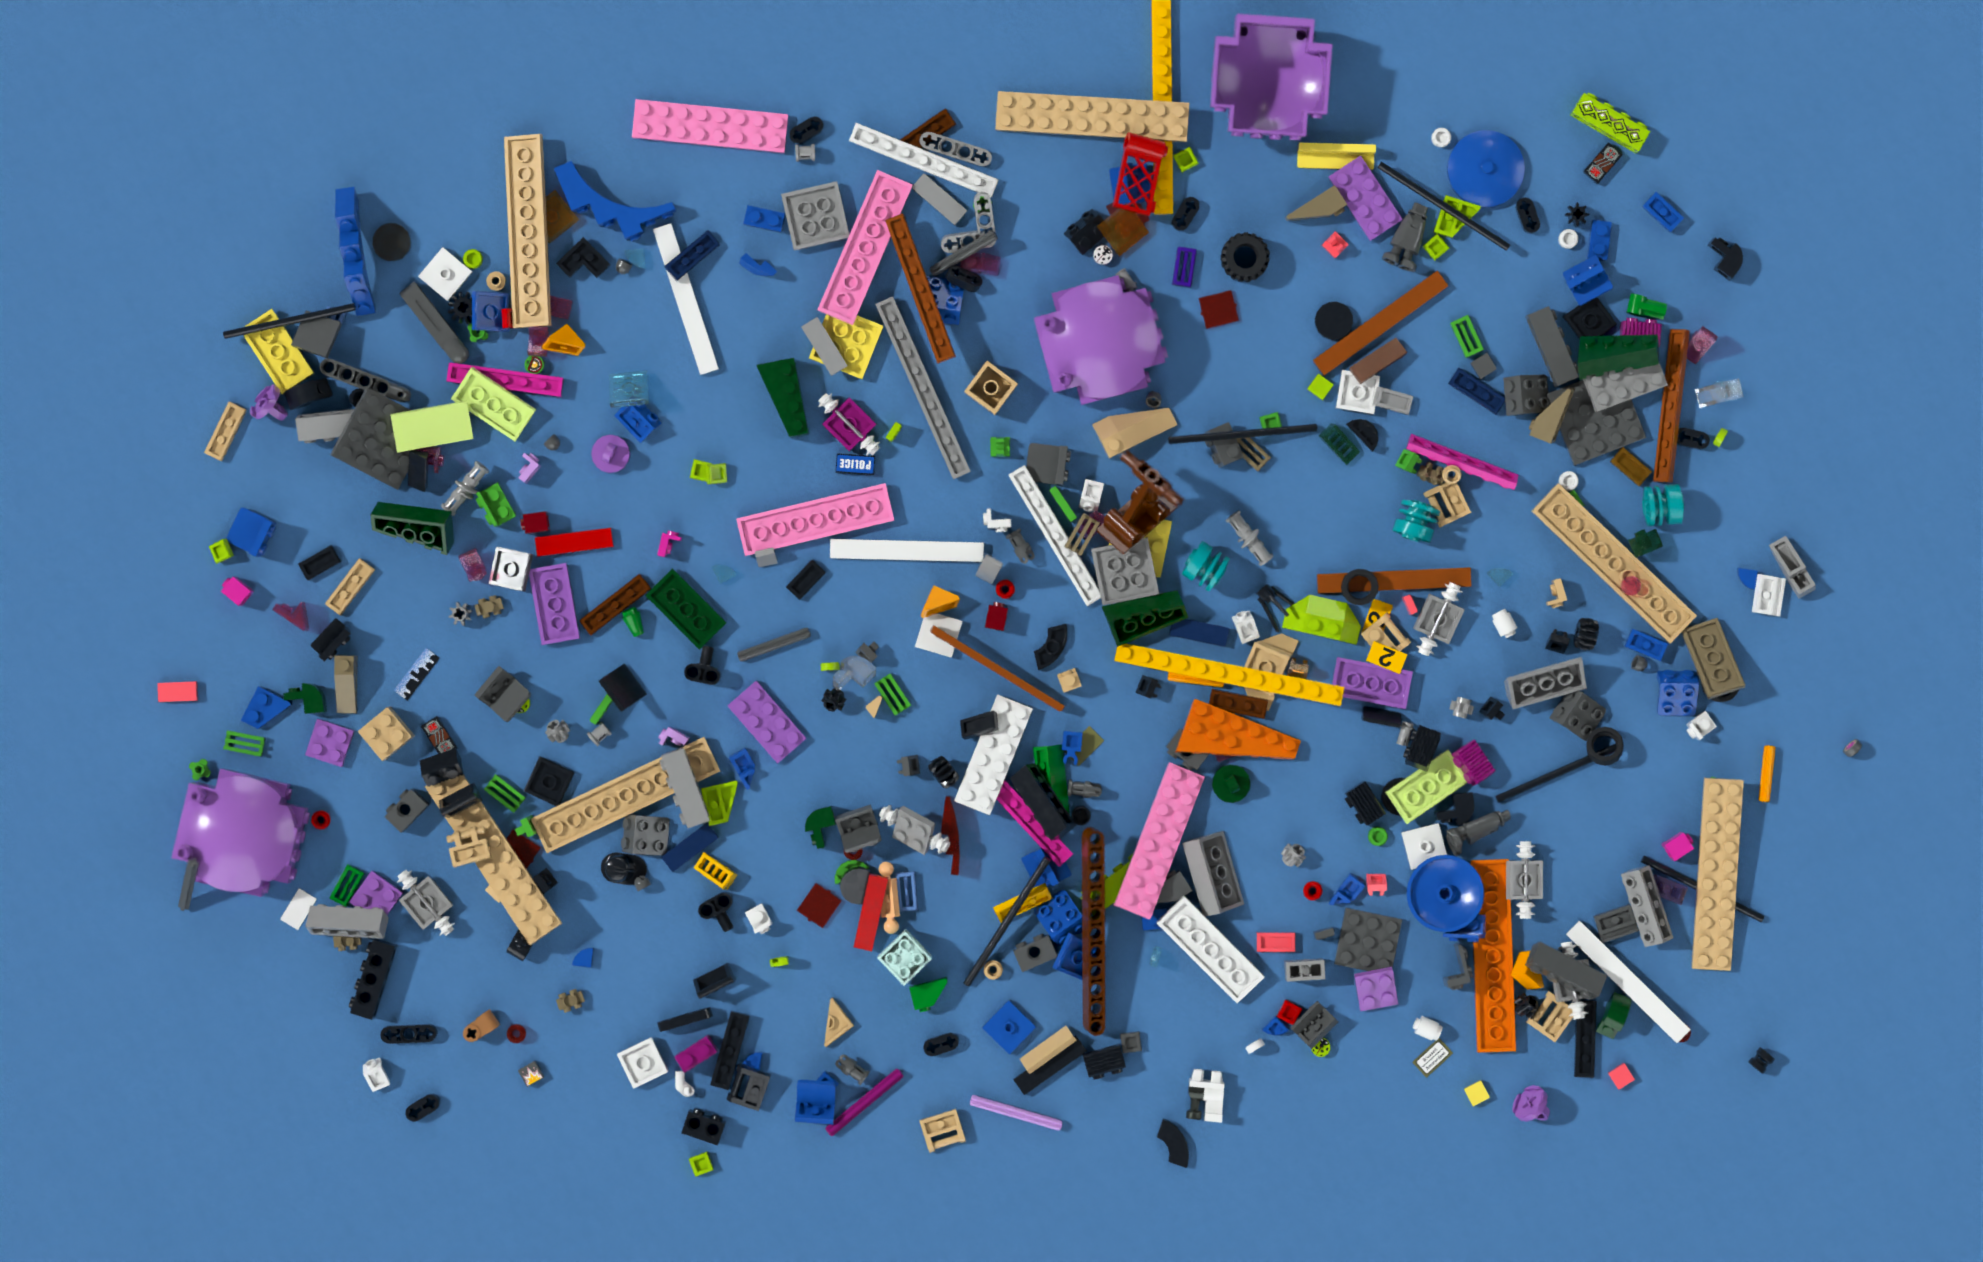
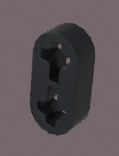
M811 117L793 127L790 131L791 141L795 144H803L820 134L824 128L822 120L818 117ZM812 121H815V123H820L818 125V130H815L813 128L808 131L807 129L812 126ZM798 130L800 133L805 130L806 133L802 134V139L799 140L798 138H793L795 131Z
M1188 197L1181 204L1172 220V226L1175 230L1184 231L1188 228L1199 209V202L1196 198ZM1193 201L1196 209H1191L1189 213H1186L1185 211L1188 207L1186 202L1191 203ZM1183 215H1185L1186 218H1185V220H1184V223H1185L1186 225H1185V226L1181 225L1180 227H1178V226H1177V223H1178V222L1175 221V220H1176V219H1179V220H1180L1181 217H1182Z
M1521 198L1516 203L1515 208L1522 229L1529 234L1535 233L1540 228V220L1531 199ZM1522 202L1529 204L1527 215L1524 209H1520ZM1527 217H1530L1531 222L1536 223L1533 227L1534 230L1530 227L1527 228L1526 224L1529 223Z
M956 265L951 266L946 274V279L951 284L969 292H977L983 283L979 275Z
M1679 428L1678 434L1683 431V434L1688 436L1689 440L1683 439L1681 442L1678 437L1677 445L1704 449L1710 443L1709 436L1704 432L1688 428ZM1701 435L1705 443L1699 446L1697 441H1693V438H1699Z
M945 1033L926 1040L923 1049L928 1056H936L956 1049L959 1039L955 1033ZM948 1036L956 1040L951 1047L949 1044L942 1045V1042L947 1041ZM930 1042L933 1045L940 1043V1046L935 1048V1052L927 1050Z
M435 1094L424 1096L407 1107L405 1112L406 1118L412 1122L422 1119L440 1106V1099ZM427 1098L435 1099L434 1108L432 1106L424 1107L428 1102ZM421 1107L422 1111L417 1114V1118L415 1115H410L412 1112L411 1108L416 1110Z

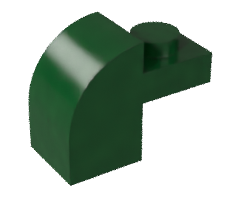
M302 683V691H300V687L288 688L289 692L283 693L284 700L303 699L305 714L327 712L325 695L314 684Z
M832 806L813 811L806 820L805 832L813 830L814 834H810L813 846H817V849L825 847L821 828L836 825Z
M1614 992L1606 1004L1605 1014L1597 1025L1596 1032L1614 1039L1618 1031H1621L1625 1024L1632 999Z

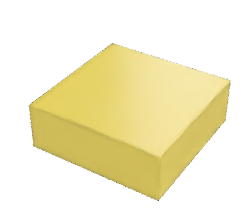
M1481 1080L1464 1088L1472 1106L1490 1098Z

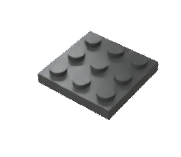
M1345 907L1334 964L1365 971L1387 967L1393 968L1402 919Z

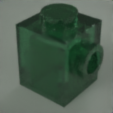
M1643 529L1634 533L1635 537L1628 540L1635 558L1663 547L1656 529L1648 532Z

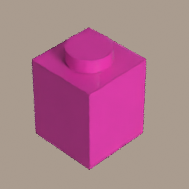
M237 577L227 578L222 584L224 588L221 590L224 595L238 606H243L254 592Z
M1679 832L1661 844L1672 861L1678 860L1694 849L1691 845L1694 843L1688 833L1684 834L1683 832Z

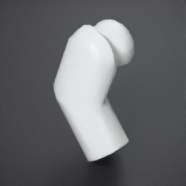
M675 1071L676 1090L685 1097L693 1096L694 1088L685 1081V1073L683 1071Z

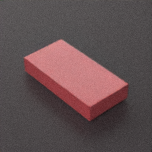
M197 681L158 683V702L198 701Z
M1257 932V952H1295V932Z

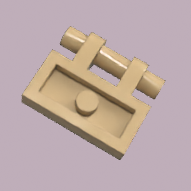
M484 826L470 827V830L463 832L455 831L452 835L446 836L448 843L455 842L456 847L449 848L454 868L492 858L488 840L486 838L479 840V835L486 833ZM472 837L471 843H462V839Z

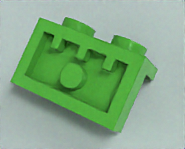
M498 482L476 493L478 496L476 501L480 508L484 507L487 513L485 518L489 525L493 524L494 527H498L517 517Z

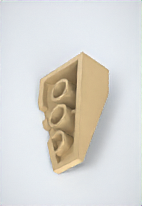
M1170 408L1108 416L1092 424L1110 459L1177 426V423Z

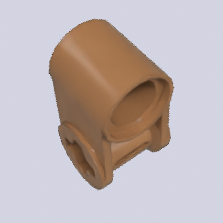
M489 1009L464 1028L463 1037L468 1042L477 1041L501 1024ZM469 1028L471 1030L476 1029V1037H474L473 1035H468V1033L470 1032Z

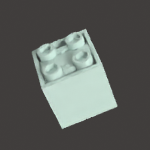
M905 929L877 958L905 985L932 959V955Z

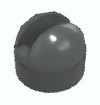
M619 258L616 263V271L622 275L627 274L633 265Z
M1149 392L1146 397V404L1152 408L1159 407L1162 400L1160 393Z
M553 434L543 445L547 449L554 451L559 448L560 440Z
M1636 655L1632 661L1631 669L1640 672L1644 671L1648 666L1647 660L1640 655Z
M640 875L634 881L637 891L651 885L649 879L643 875Z

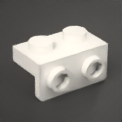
M987 509V513H983L984 525H988V529H996V532H1007V528H1011V519L991 520V509Z

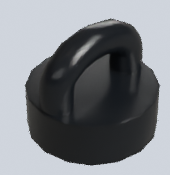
M359 388L351 392L349 402L354 407L357 406L364 390Z

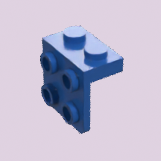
M928 276L927 279L943 322L949 325H959L964 289L951 284L946 278Z
M242 507L226 538L228 543L249 552V554L255 557H260L264 555L268 547L267 542L269 538H272L275 533L276 522Z
M1657 671V680L1660 687L1657 706L1658 715H1695L1699 691V680L1696 671Z
M1061 890L1052 897L1053 899L1044 902L1034 910L1035 915L1058 947L1063 945L1068 932L1073 935L1082 933V914L1065 890Z
M798 1080L795 1122L833 1124L836 1084L829 1081Z

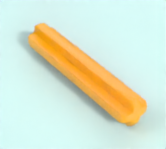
M1168 672L1169 681L1215 687L1224 686V683Z
M1764 746L1758 800L1761 802L1770 801L1775 746Z

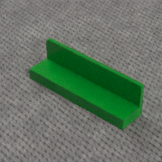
M1062 744L1033 747L1036 765L1070 815Z

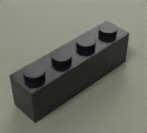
M1036 763L1024 765L1010 778L1014 788L1021 794L1024 803L1031 809L1035 820L1040 823L1045 835L1051 841L1063 838L1077 826Z

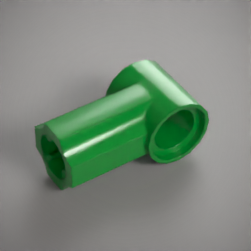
M1631 294L1626 313L1663 320L1667 304L1647 299V297Z

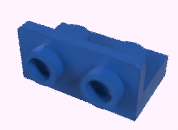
M636 396L628 400L614 415L640 443L662 424L657 415L651 412L645 406V403Z
M1478 914L1476 919L1465 928L1443 933V937H1449V941H1461V938H1467V942H1479V939L1485 938L1486 914Z

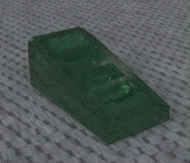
M1331 423L1318 436L1345 465L1360 453L1336 424ZM1333 432H1335V434H1334L1330 439H1328V437H1329ZM1340 437L1341 439L1333 445V442ZM1346 443V445L1339 451L1338 448L1342 444ZM1351 448L1352 451L1344 457L1343 454Z

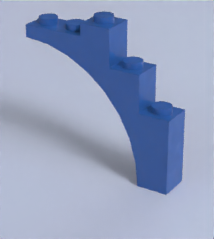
M572 161L554 168L573 213H583L588 210L587 207L591 206L600 227H609L615 224L614 221L617 220L626 240L630 239L631 242L641 238V234L644 233L643 225L645 227L651 226L656 223L655 220L663 218V220L674 216L673 212H676L672 202L647 208L628 207L614 203L590 188L582 179Z
M355 187L335 189V220L339 230V248L344 262L343 277L348 292H350L352 302L355 304L356 316L376 313L363 252L357 193Z

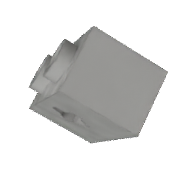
M1323 958L1284 961L1285 980L1287 982L1325 979V963Z

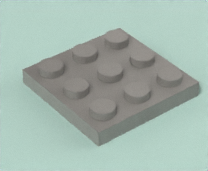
M837 181L781 194L794 251L848 239L849 230Z
M1148 537L1141 539L1125 554L1120 553L1113 545L1091 549L1103 606L1159 594Z

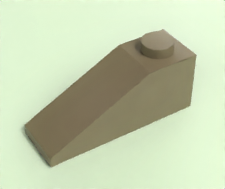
M1334 185L1287 215L1285 219L1286 221L1330 217L1333 214L1337 217L1345 211L1344 207H1346L1347 203Z
M1568 388L1539 414L1536 419L1531 421L1529 430H1531L1530 436L1550 444L1555 442L1575 388Z
M335 656L334 658L337 713H357L358 656Z

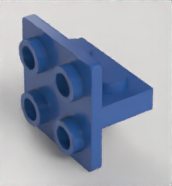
M1127 163L1130 169H1133L1138 165H1132V163ZM1145 163L1143 164V166L1148 172L1147 164ZM1120 167L1109 169L1113 199ZM1140 167L1132 171L1137 181L1146 177ZM1129 174L1124 176L1123 182L1127 188L1135 184ZM1147 179L1139 183L1145 193L1150 190L1151 186ZM1136 185L1128 190L1134 200L1141 196ZM1125 192L1120 195L1119 204L1127 205L1131 202ZM1143 197L1136 201V203L1146 202Z
M1597 255L1563 272L1566 283L1579 306L1613 289V285Z
M1042 848L1021 858L1030 877L1044 856L1051 860L1035 884V887L1046 883L1047 887L1054 886L1059 881L1072 875L1066 862L1058 867Z

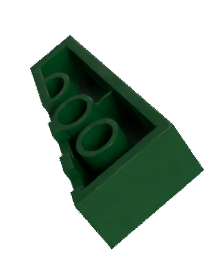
M1658 334L1580 336L1578 354L1579 380L1586 379L1587 375L1595 374L1597 377L1604 375L1603 372L1615 370V373L1623 372L1624 369L1629 367L1638 369L1658 365L1659 363Z
M789 358L756 365L789 437L809 435L795 359Z
M377 502L370 514L373 531L394 538L397 536L404 538L406 542L411 544L414 542L422 544L424 548L429 550L434 548L441 551V554L448 555L454 544L452 511Z
M1177 590L1102 606L1117 647L1189 618Z

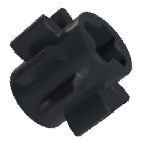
M1577 202L1575 208L1572 206L1567 207L1570 211L1564 215L1569 218L1567 224L1573 222L1575 227H1578L1579 222L1582 224L1586 223L1584 217L1590 215L1585 213L1586 205L1579 207ZM1576 210L1578 214H1581V216L1578 219H1576V216H1573V213L1576 212Z
M833 688L831 691L829 689L825 691L821 701L824 702L823 705L828 711L835 712L836 709L842 710L847 699L844 698V693L840 689Z
M1525 993L1518 996V999L1514 1001L1516 1003L1514 1005L1515 1012L1521 1017L1526 1015L1527 1018L1535 1015V1012L1538 1011L1536 998L1532 995L1526 996Z

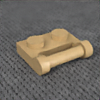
M1445 482L1423 493L1425 498H1428L1431 506L1440 511V515L1436 516L1439 521L1437 522L1439 528L1471 513L1457 483L1448 484ZM1435 493H1440L1450 514L1449 517L1445 518L1434 495Z
M1388 612L1360 634L1370 647L1373 641L1398 651L1407 647L1411 641L1392 622ZM1384 623L1400 642L1398 646L1392 643L1379 627Z
M1548 991L1538 1011L1535 1012L1532 1018L1527 1020V1023L1553 1042H1556L1573 1018V1016H1569L1572 1014V1009L1568 1008L1569 1005L1565 1002L1556 1003L1555 995ZM1552 1001L1555 1002L1557 1005L1542 1026L1538 1024V1021Z
M956 1109L919 1120L929 1153L935 1152V1149L957 1142H966ZM953 1130L957 1131V1135L932 1142L931 1137Z

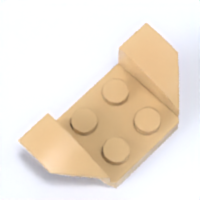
M1281 633L1262 641L1254 642L1244 667L1283 675L1299 641ZM1244 687L1248 696L1268 699L1267 711L1270 710L1276 696L1275 693Z

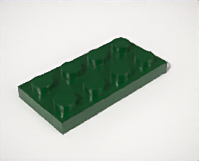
M673 568L645 595L699 650L727 623Z

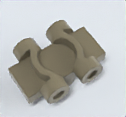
M1427 462L1425 466L1421 465L1417 476L1422 481H1427L1433 485L1443 484V467L1438 466L1434 470L1432 469L1433 464Z
M494 595L489 597L490 601H486L485 598L478 600L479 604L475 605L477 616L482 615L484 619L490 617V612H493L494 615L501 614V609H504L501 598H497Z
M333 936L334 948L338 947V951H346V946H350V950H356L357 945H362L361 937Z
M576 989L569 991L570 994L567 996L565 992L559 994V999H556L559 1011L564 1010V1013L571 1011V1006H574L575 1009L583 1007L581 1003L585 1002L582 991L577 992Z

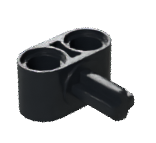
M703 646L700 662L689 664L685 667L684 675L688 680L709 685L717 684L721 680L720 671L710 666L714 648ZM691 667L698 669V675L695 678L690 677L688 674V670ZM711 670L717 673V679L713 682L707 678V674Z
M721 892L704 901L698 908L699 915L703 919L716 917L724 932L731 930L734 926L726 911L733 904V896L728 892ZM721 896L729 898L727 906L720 904L719 898ZM704 905L712 907L711 915L703 913L702 908Z
M518 929L506 952L524 961L533 944L529 945Z

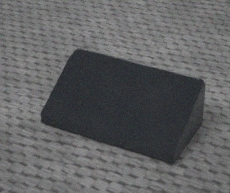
M409 451L408 486L422 492L426 491L428 485L429 452Z
M1368 706L1363 707L1362 721L1401 727L1400 712Z

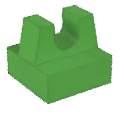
M990 437L991 457H1010V437Z
M1404 449L1395 466L1415 474L1416 470L1413 467L1416 463L1421 464L1422 460L1416 453Z
M532 815L520 820L522 826L515 829L517 836L526 833L527 837H531L537 834L531 821Z

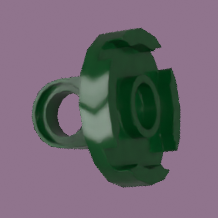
M1229 764L1222 766L1216 771L1212 787L1219 799L1224 802L1235 803L1246 797L1250 790L1251 782L1249 775L1243 768Z

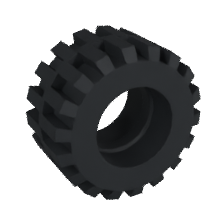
M1248 232L1236 234L1225 243L1221 253V265L1225 273L1231 276V279H1236L1238 282H1251V280H1256L1264 273L1268 267L1270 252L1267 249V244L1262 241L1261 237H1257L1254 233L1248 234ZM1239 247H1250L1256 253V262L1252 267L1241 268L1235 263L1234 253Z

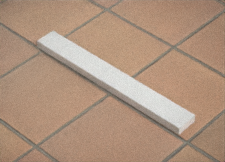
M858 123L855 124L849 142L977 193L986 192L990 198H992L998 183L996 178Z
M671 223L653 229L664 265L681 253ZM667 271L700 375L719 370L688 273L676 282Z
M1024 465L1010 473V479L1086 606L1099 600L1101 596L1098 586L1078 553L1064 547L1069 538L1026 466Z
M830 539V558L982 562L984 543Z
M1578 921L1566 933L1676 1043L1690 1031L1582 922Z

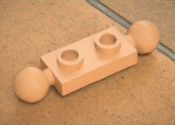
M885 861L878 868L882 876L889 877L881 909V918L887 917V921L884 923V930L888 934H894L899 929V924L894 917L900 916L897 878H891L894 867L890 862Z

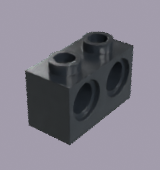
M698 1108L690 1109L681 1133L718 1146L726 1121H723V1117L712 1114V1116L706 1115L704 1110ZM698 1118L700 1126L693 1127L690 1124V1120ZM710 1124H716L719 1128V1131L717 1133H711L708 1129V1126Z

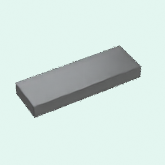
M924 173L912 186L916 193L954 226L967 212L963 206Z
M818 317L801 327L831 376L848 366Z

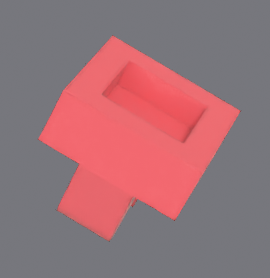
M1335 231L1321 246L1335 259L1349 244Z
M1366 874L1367 891L1370 896L1373 895V891H1379L1380 896H1383L1384 892L1387 891L1386 874Z

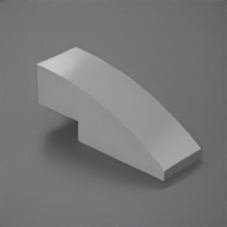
M1786 536L1769 545L1780 569L1798 599L1816 589V584L1808 574L1806 566Z
M986 554L975 576L992 585L1003 563Z

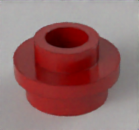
M1001 580L996 585V593L1003 599L1010 598L1015 592V586L1010 580ZM1004 585L1009 587V591L1007 593L1002 592V587Z
M323 810L316 811L311 817V823L316 829H325L331 822L330 815ZM320 816L324 817L323 823L318 822Z
M1310 881L1305 884L1303 894L1308 900H1317L1322 895V887L1319 883ZM1311 887L1316 888L1315 894L1309 893Z

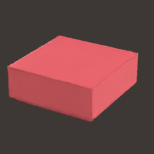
M1409 594L1402 597L1409 615L1416 613L1418 610L1412 596Z
M1625 1063L1608 1072L1618 1090L1635 1080Z

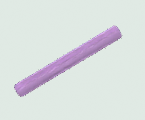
M976 1095L971 1096V1106L1057 1131L1061 1130L1062 1120Z

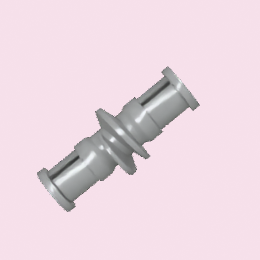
M479 461L474 462L475 466L465 475L462 482L455 481L458 487L451 493L448 500L441 504L444 510L452 511V516L456 515L455 511L465 502L466 498L473 499L472 494L478 492L474 487L479 484V481L485 474L490 472Z
M1238 510L1225 521L1230 523L1235 529L1236 534L1241 537L1238 539V542L1244 541L1241 548L1248 547L1249 551L1259 561L1258 564L1262 566L1272 559L1274 555L1270 554L1264 547L1263 542L1258 539L1257 535L1260 531L1258 529L1251 530L1250 525L1245 522L1240 515L1241 512Z

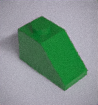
M947 977L910 986L914 1009H919L920 1012L931 1010L930 1006H934L948 982Z

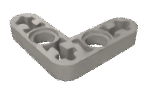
M978 192L974 196L977 230L945 235L941 240V247L944 252L954 253L966 246L963 243V239L967 236H971L974 240L983 236L985 231H980V229H988V232H995L991 198L988 193ZM981 196H984V199H988V201L984 203L985 210L978 212V210L982 209L981 204L979 202L977 203V201L980 200ZM982 215L990 217L988 224L983 225L980 223L979 219ZM960 237L961 247H958V243L952 244V248L944 245L948 239H951V242H958L957 238ZM996 241L992 242L984 248L992 247Z

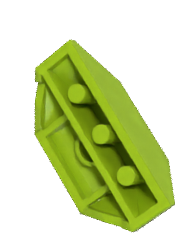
M1308 595L1286 609L1289 616L1286 617L1284 615L1282 628L1357 645L1361 625L1347 603Z

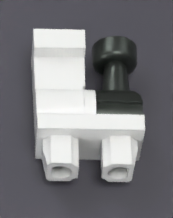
M1194 1069L1192 1078H1189L1190 1110L1186 1111V1118L1201 1119L1202 1113L1198 1111L1201 1100L1205 1101L1204 1121L1222 1123L1224 1096L1222 1072L1211 1071V1080H1204V1070Z

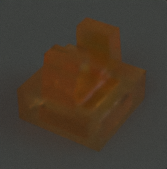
M1292 658L1287 676L1306 679L1309 670L1307 660H1303L1301 665L1296 664V658Z

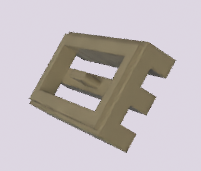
M1250 437L1245 439L1265 457L1264 460L1258 457L1241 440L1242 438H1237V442L1260 463L1257 466L1242 452L1244 455L1243 459L1258 472L1271 457Z
M1083 513L1064 547L1071 549V551L1081 556L1100 522ZM1084 519H1087L1088 521L1086 525L1084 526L1074 546H1072L1071 542L1073 538L1075 537ZM1091 522L1094 523V526L1091 529L1089 535L1087 536L1085 542L1083 543L1081 549H1078L1077 547L1081 542L1083 536L1085 535L1087 529L1089 528Z

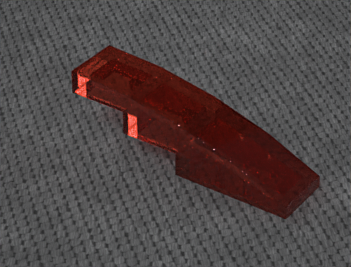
M946 795L941 833L949 837L950 846L946 854L953 855L951 875H959V831L951 798Z

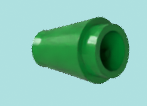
M636 607L623 611L622 619L633 634V637L643 634L640 611H637Z

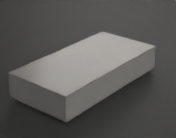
M1377 387L1372 405L1409 415L1413 396Z

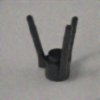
M1266 584L1256 593L1259 596L1257 600L1261 603L1275 631L1279 632V628L1265 601L1267 603L1272 601L1286 617L1289 614L1275 599L1276 595L1291 606L1295 603L1277 591L1274 586L1271 587L1269 584Z

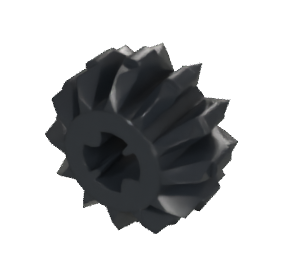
M459 292V299L452 296L455 303H448L449 306L454 307L448 310V313L454 314L452 316L454 321L459 318V324L464 322V318L465 322L470 324V317L472 318V297L470 298L469 292L465 294V297L462 292ZM464 303L467 306L469 305L465 313L462 310L460 311Z
M1580 618L1574 634V645L1576 648L1593 650L1599 634L1598 621L1591 618Z
M943 756L935 758L928 765V769L943 788L952 787L959 780V775Z

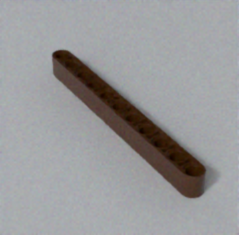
M1088 827L1082 833L1083 1027L1092 1035L1099 1036L1105 1031V839L1100 831L1093 827ZM1096 833L1095 840L1090 841V837ZM1096 852L1095 859L1090 860L1091 855ZM1096 871V876L1091 879V874ZM1096 890V895L1091 898V893ZM1096 909V914L1091 917V912ZM1096 928V933L1091 935V931ZM1097 947L1096 952L1091 954L1092 948ZM1097 966L1096 971L1091 973L1092 967ZM1097 984L1096 989L1091 992L1092 986ZM1097 1003L1096 1008L1091 1010L1092 1005ZM1097 1022L1096 1027L1091 1029V1025Z

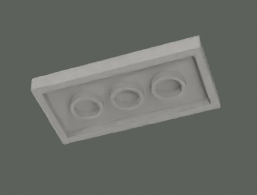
M1660 363L1638 369L1629 367L1624 369L1623 372L1615 373V370L1603 372L1604 375L1597 377L1595 374L1587 375L1586 379H1583L1595 412L1668 386Z

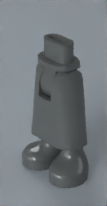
M1414 203L1412 210H1408V214L1402 220L1390 242L1393 249L1390 252L1384 253L1382 260L1394 266L1398 264V268L1406 271H1416L1417 265L1412 261V256L1419 254L1428 207ZM1404 249L1405 252L1399 262L1400 252Z
M1508 810L1503 812L1496 811L1464 823L1457 828L1447 830L1446 838L1453 854L1458 856L1462 853L1464 840L1469 845H1472L1479 839L1496 832L1499 826L1503 827L1505 822L1511 819L1510 812Z

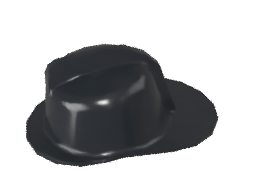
M611 853L603 859L601 872L603 877L610 882L635 885L634 881L640 875L646 876L647 866L636 855Z

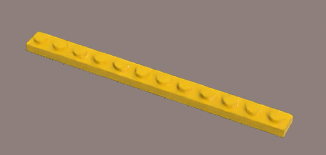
M1151 0L1152 101L1172 102L1171 0ZM1164 141L1166 146H1168V152L1166 157L1161 159L1154 194V201H1156L1154 215H1173L1172 141Z
M1126 643L1117 647L1114 659L1116 662L1341 706L1345 687Z

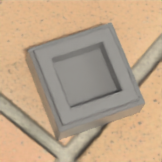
M774 548L755 552L759 567L778 564Z

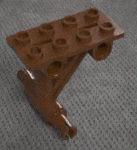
M1126 450L1121 455L1120 460L1132 469V473L1143 484L1133 491L1131 500L1119 510L1116 508L1111 509L1104 517V523L1097 528V532L1122 554L1128 552L1184 501V498L1172 489L1173 486L1147 462L1136 458L1129 450Z

